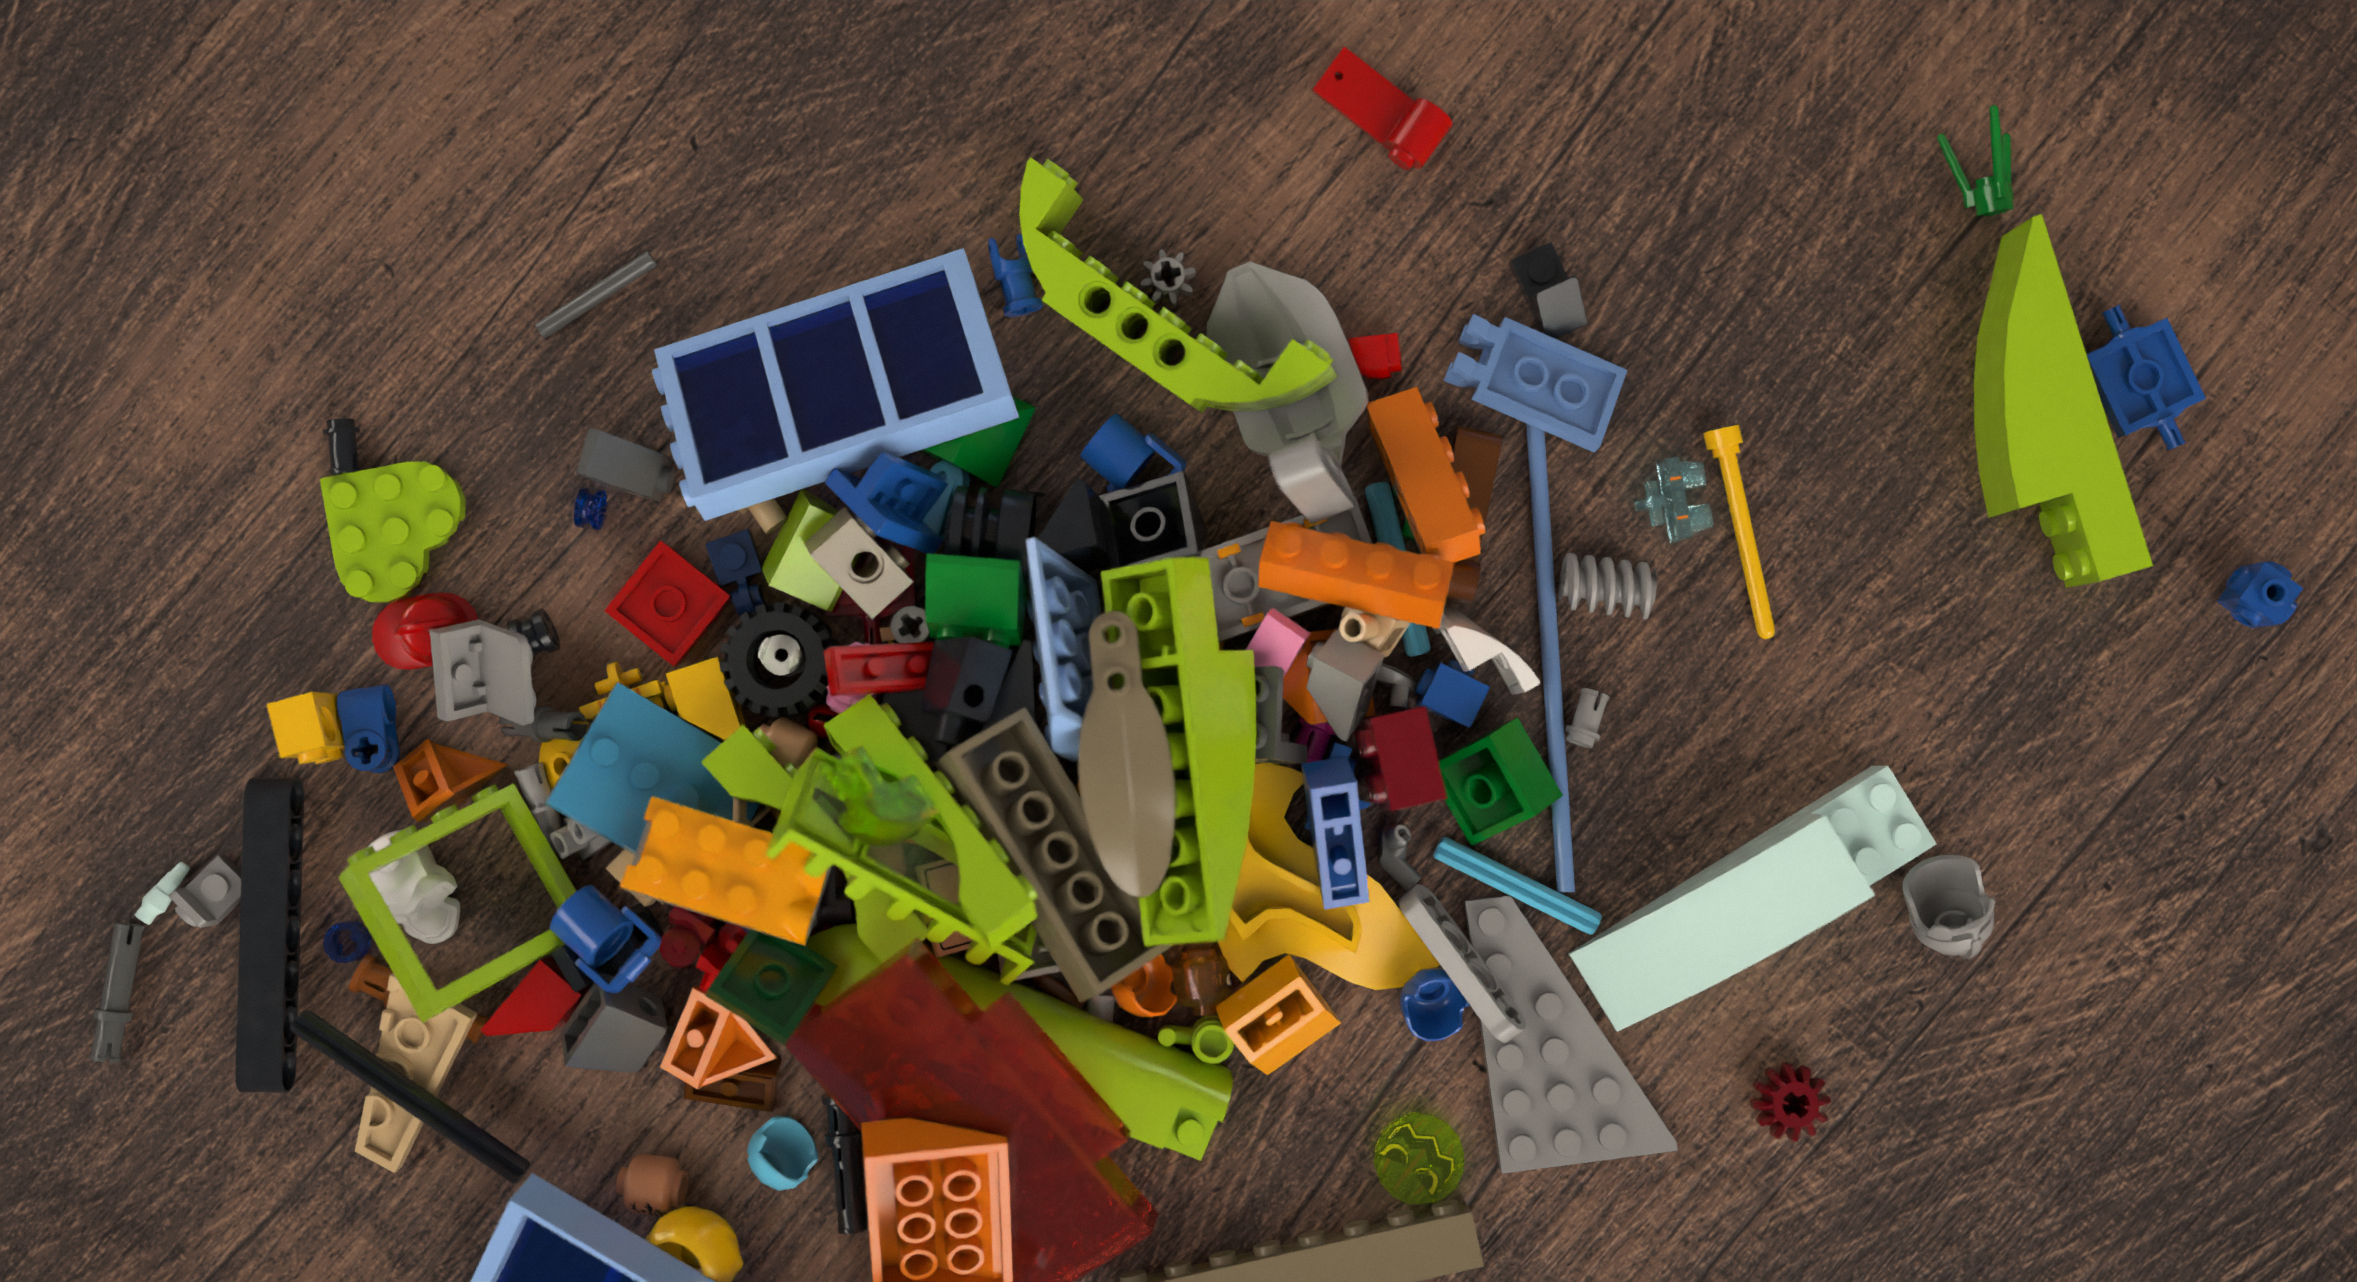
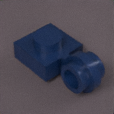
M746 529L706 543L705 545L719 586L725 587L738 583V590L731 592L738 615L741 616L746 611L751 613L756 610V606L766 604L759 584L750 585L748 579L763 574L762 562L751 530Z

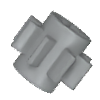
M1162 249L1159 252V260L1155 264L1144 261L1143 268L1151 274V278L1143 279L1140 282L1141 289L1152 288L1154 291L1152 301L1156 304L1162 298L1169 300L1171 306L1175 308L1177 297L1181 293L1186 296L1193 294V289L1185 283V280L1195 276V268H1183L1184 254L1182 252L1174 259L1166 257V253ZM1169 270L1171 276L1176 277L1173 287H1166L1164 281H1159L1162 277V271Z

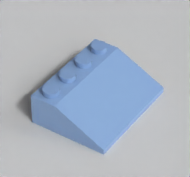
M1034 537L1026 540L1028 584L1031 598L1027 601V609L1034 623L1036 634L1033 652L1040 665L1042 682L1039 684V695L1043 705L1046 707L1048 725L1045 727V738L1053 753L1075 763L1079 761V742L1083 717L1093 692L1089 631L1093 621L1102 614L1097 580ZM1110 678L1109 687L1113 690L1112 679Z

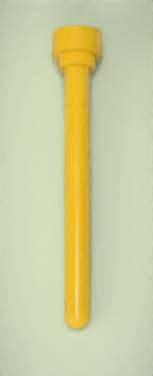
M1734 425L1703 433L1707 451L1712 450L1713 458H1718L1756 631L1760 638L1770 639L1775 634V627L1736 453H1740L1739 444L1743 443L1739 425Z

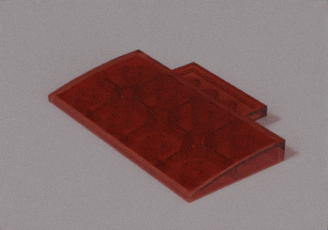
M918 937L803 1021L785 1045L861 1132V1123L912 1118L1007 1137L1013 1282H1074L1153 1233L1159 1213L1108 1156L1110 1152L1128 1141L1131 1130L1010 991L981 1010Z

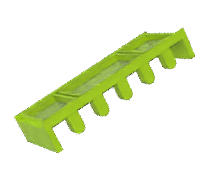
M818 748L799 767L793 777L766 851V856L774 860L791 841L812 852L808 856L804 867L805 873L809 876L819 877L832 864H835L853 874L849 878L845 890L848 897L861 899L875 886L893 896L889 901L886 911L889 919L901 921L916 908L934 918L929 923L926 934L930 941L941 943L956 930L973 939L969 944L966 959L969 962L981 964L994 952L1006 957L1000 982L1007 986L1034 963L1031 953L1037 931L1031 922L996 948L990 950L965 918L959 902L960 873L956 851L941 824L924 807Z

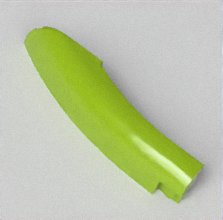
M857 922L834 925L832 928L823 930L808 938L807 947L838 965L836 972L815 1003L902 1043L1083 1119L1163 1149L1166 1147L1200 1161L1203 1158L1217 1121L1223 1122L1233 1086V1074L1227 1067L1217 1063L1203 1062L1196 1055L1173 1046H1163L1156 1039L1100 1018L1015 980L1007 986L1000 982L1001 974L979 964H973L957 954L951 953L935 957L933 945L924 941L892 970H889L858 936Z

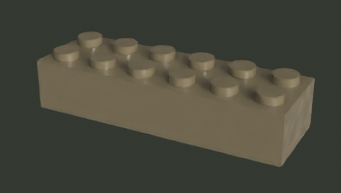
M1026 707L950 750L934 763L952 785L955 791L953 795L959 805L962 807L967 804L979 819L982 828L978 831L987 842L995 839L1005 851L1010 860L1006 867L1015 878L1022 874L1034 888L1038 898L1033 900L1037 918L1031 921L1079 1002L1101 994L1172 947L1170 944L1144 946L1139 897L1129 895L1123 891L1103 866L1088 829L1082 799Z

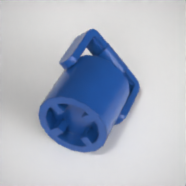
M1118 413L1113 414L1102 425L1079 457L1109 482L1107 486L1109 492L1127 488L1156 452L1174 466L1169 475L1185 471L1186 461L1153 433H1148L1147 436H1144Z
M594 886L583 887L571 895L555 913L550 924L551 931L579 956L575 964L603 990L610 993H618L629 981L633 982L652 961L650 957L659 948L662 941L661 936L632 909L625 905L620 910ZM635 924L649 939L623 964L616 977L611 982H608L593 967H598L607 962L624 946L632 934Z

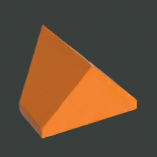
M428 738L395 764L393 768L412 818L417 822H430L433 815L451 805H459L509 764L435 744Z
M695 986L692 988L660 1068L699 1089L777 1059V1057L748 1022L706 997V993L701 992L699 986Z

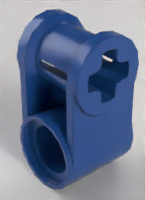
M383 684L339 692L337 710L342 725L347 762L359 771H370L372 773H385L393 769V766L398 763L400 758V748L396 727V703L390 686ZM377 745L378 753L371 755V759H368L367 751L373 750L374 746Z

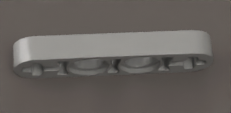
M1416 884L1399 899L1402 913L1490 1033L1501 1042H1509L1526 1027L1521 1011L1437 897L1427 887Z

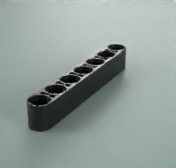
M251 778L248 780L244 792L235 1067L236 1086L239 1092L289 1093L296 1077L297 1035L291 1031V1026L298 1016L304 788L301 780L298 778Z

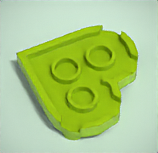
M403 462L320 478L335 568L346 591L351 596L368 602L393 603L410 597L413 594L411 591L420 584L423 574L428 572L429 551L449 542L447 539L456 532L460 520L463 521L465 518V497L459 482L452 478L445 469L428 462Z

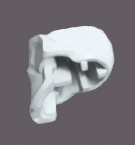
M401 830L383 834L370 843L369 846H373L377 852L391 845L392 843L389 838ZM427 845L369 874L398 924L402 923L403 928L409 935L430 944L444 942L454 935L459 923L460 903L457 899L447 896L454 892L457 884L454 876L444 867L436 864L434 856Z

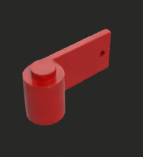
M1345 46L1311 90L1389 150L1388 157L1390 160L1407 171L1411 167L1421 169L1453 126L1451 118L1441 108L1423 98H1417L1414 101Z

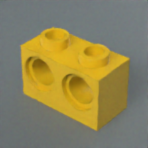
M309 692L267 704L280 758H298L299 764L311 762L323 764L343 758L342 750H345L342 725L337 710L338 694Z

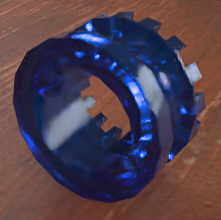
M581 488L579 490L574 507V523L576 527L584 528L586 524H590L594 530L600 531L606 519L602 512L607 513V509L603 507H606L608 501H606V491L598 490L596 494H591L588 488Z
M356 921L341 922L333 925L324 936L323 946L325 953L330 959L338 963H348L361 959L368 953V948L371 947V936L368 934V929H365L363 924H359ZM345 929L352 932L351 940L357 942V947L351 954H344L342 952L343 945L336 942L338 940L337 936Z

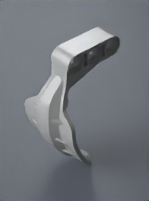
M1251 261L1229 270L1207 322V337L1228 353L1225 359L1226 362L1233 366L1236 360L1239 359L1258 372L1262 378H1265L1292 339L1302 346L1309 339L1330 354L1329 357L1334 360L1331 367L1338 375L1335 380L1313 395L1287 406L1264 411L1233 412L1244 442L1252 452L1269 456L1272 470L1281 489L1311 524L1355 507V500L1342 471L1341 462L1346 433L1363 413L1369 401L1368 391L1338 317L1325 296L1305 279Z

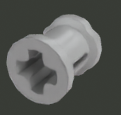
M906 606L893 616L891 632L899 643L936 641V639L930 636L926 625V612L922 608ZM914 623L919 626L921 632L916 638L911 635V630L909 629Z

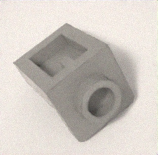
M218 855L185 888L175 889L169 895V898L177 905L175 911L178 916L194 927L202 928L218 925L241 902L242 871L226 855Z

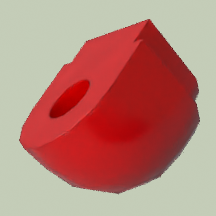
M1399 332L1347 338L1360 373L1364 377L1391 379L1392 373L1402 372Z

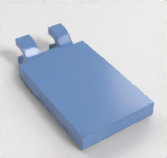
M1473 314L1468 325L1464 326L1458 343L1472 349H1483L1479 361L1476 362L1473 358L1458 352L1454 362L1450 363L1443 381L1459 387H1474L1475 391L1471 400L1595 453L1601 446L1627 370L1507 317H1504L1499 327L1482 317Z

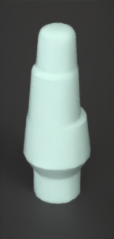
M179 862L143 897L142 905L134 915L150 925L157 915L166 911L172 901L169 895L179 887L190 867L184 862Z

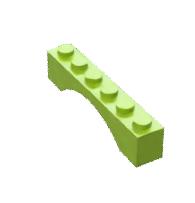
M868 694L824 724L830 743L847 765L878 782L902 791L923 805L941 824L951 840L958 858L960 873L959 902L963 915L989 949L993 950L1037 918L1033 901L1038 898L1037 893L1022 874L1015 878L1006 867L1010 860L995 839L987 842L978 830L982 828V825L972 809L967 804L960 808L951 795L955 791L946 776L940 770L934 774L924 763L928 757L919 742L913 736L906 740L897 729L902 725L892 708L887 703L879 706L871 694Z
M744 724L701 761L736 800L759 803L779 811L783 808L793 777L797 771L790 761L782 767L775 760L771 753L777 747L759 727L751 733ZM819 796L815 801L811 799L804 822L848 846L851 845L854 832L851 830L844 836L833 824V821L839 817L822 796ZM842 869L847 880L849 881V878L853 874ZM874 886L863 898L853 899L857 915V934L889 970H892L927 938L928 927L926 925L932 918L915 908L901 921L889 919L886 911L889 901L893 896Z

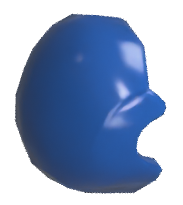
M1443 968L1418 971L1405 983L1399 999L1400 1010L1411 1034L1424 1041L1444 1040L1459 1032L1463 1027V1010L1465 1007L1470 1006Z

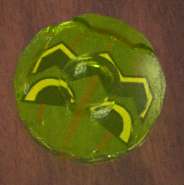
M1411 1112L1396 1117L1382 1129L1375 1143L1373 1163L1380 1183L1391 1196L1407 1204L1419 1205L1443 1200L1456 1188L1464 1173V1152L1459 1136L1446 1121L1431 1113Z

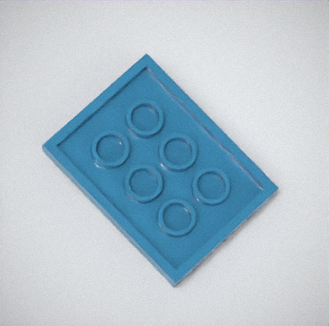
M619 682L612 688L544 803L633 854H636L647 823L644 816L651 796L732 821L733 797L701 763L721 742ZM747 802L746 818L749 821L760 805L759 803Z

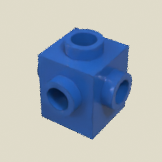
M2265 561L2242 565L2227 580L2226 589L2217 600V603L2229 610L2235 620L2247 627L2273 626L2284 623L2297 608L2295 599L2303 587L2291 580V572L2278 563Z

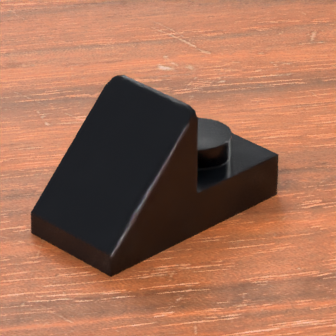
M1552 242L1509 262L1512 273L1541 333L1558 339L1588 324L1576 276L1568 278Z

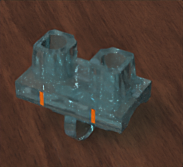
M1679 457L1664 459V462L1656 464L1662 496L1660 497L1657 480L1644 482L1647 499L1634 502L1636 512L1649 510L1651 526L1654 527L1665 525L1662 510L1664 508L1670 543L1685 541L1692 538V534L1713 527L1714 523L1709 503L1687 507L1685 490L1706 486L1703 463L1680 462Z

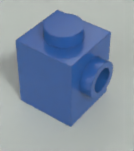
M1450 660L1448 666L1439 663L1436 664L1433 671L1426 668L1414 692L1421 695L1416 705L1420 707L1426 706V710L1463 728H1470L1490 687L1472 678L1475 673L1473 669L1464 672L1459 662Z

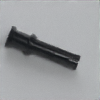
M859 1090L830 1092L822 1095L821 1098L822 1104L827 1105L829 1132L824 1135L825 1143L828 1144V1147L832 1148L838 1233L855 1234L867 1230L860 1145L863 1142L858 1103L863 1099L862 1091Z

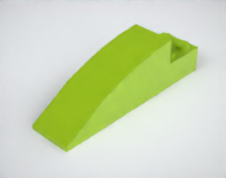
M2040 214L2033 216L2001 237L1977 336L1974 374V430L1979 476L1988 518L2039 503L2042 510L2039 514L2040 525L2044 534L2050 537L2055 551L2053 556L2054 570L2058 578L2064 580L2066 588L2104 581L2151 567L2153 564L2043 215Z
M1172 557L1102 571L1101 578L1105 612H1121L1128 616L1137 627L1143 687L1153 700L1161 717L1170 748L1174 774L1175 823L1169 865L1160 886L1155 892L1145 897H1139L1144 946L1224 940L1248 839L1256 754L1254 650L1219 651L1208 558ZM1118 627L1107 629L1109 643L1117 642L1121 636L1120 629ZM1113 675L1114 690L1122 689L1125 685L1124 675Z

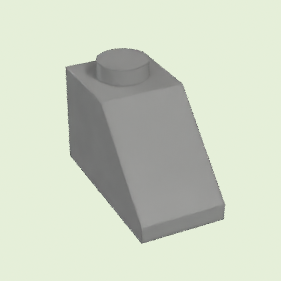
M1335 630L1325 644L1318 642L1311 651L1306 666L1311 668L1306 688L1338 738L1347 741L1367 714L1384 654L1359 641H1347L1343 638L1340 631Z

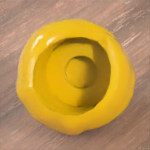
M686 1206L671 1211L657 1220L651 1232L645 1238L646 1241L715 1282H732L736 1274L743 1267V1260L734 1230L724 1218L710 1210Z

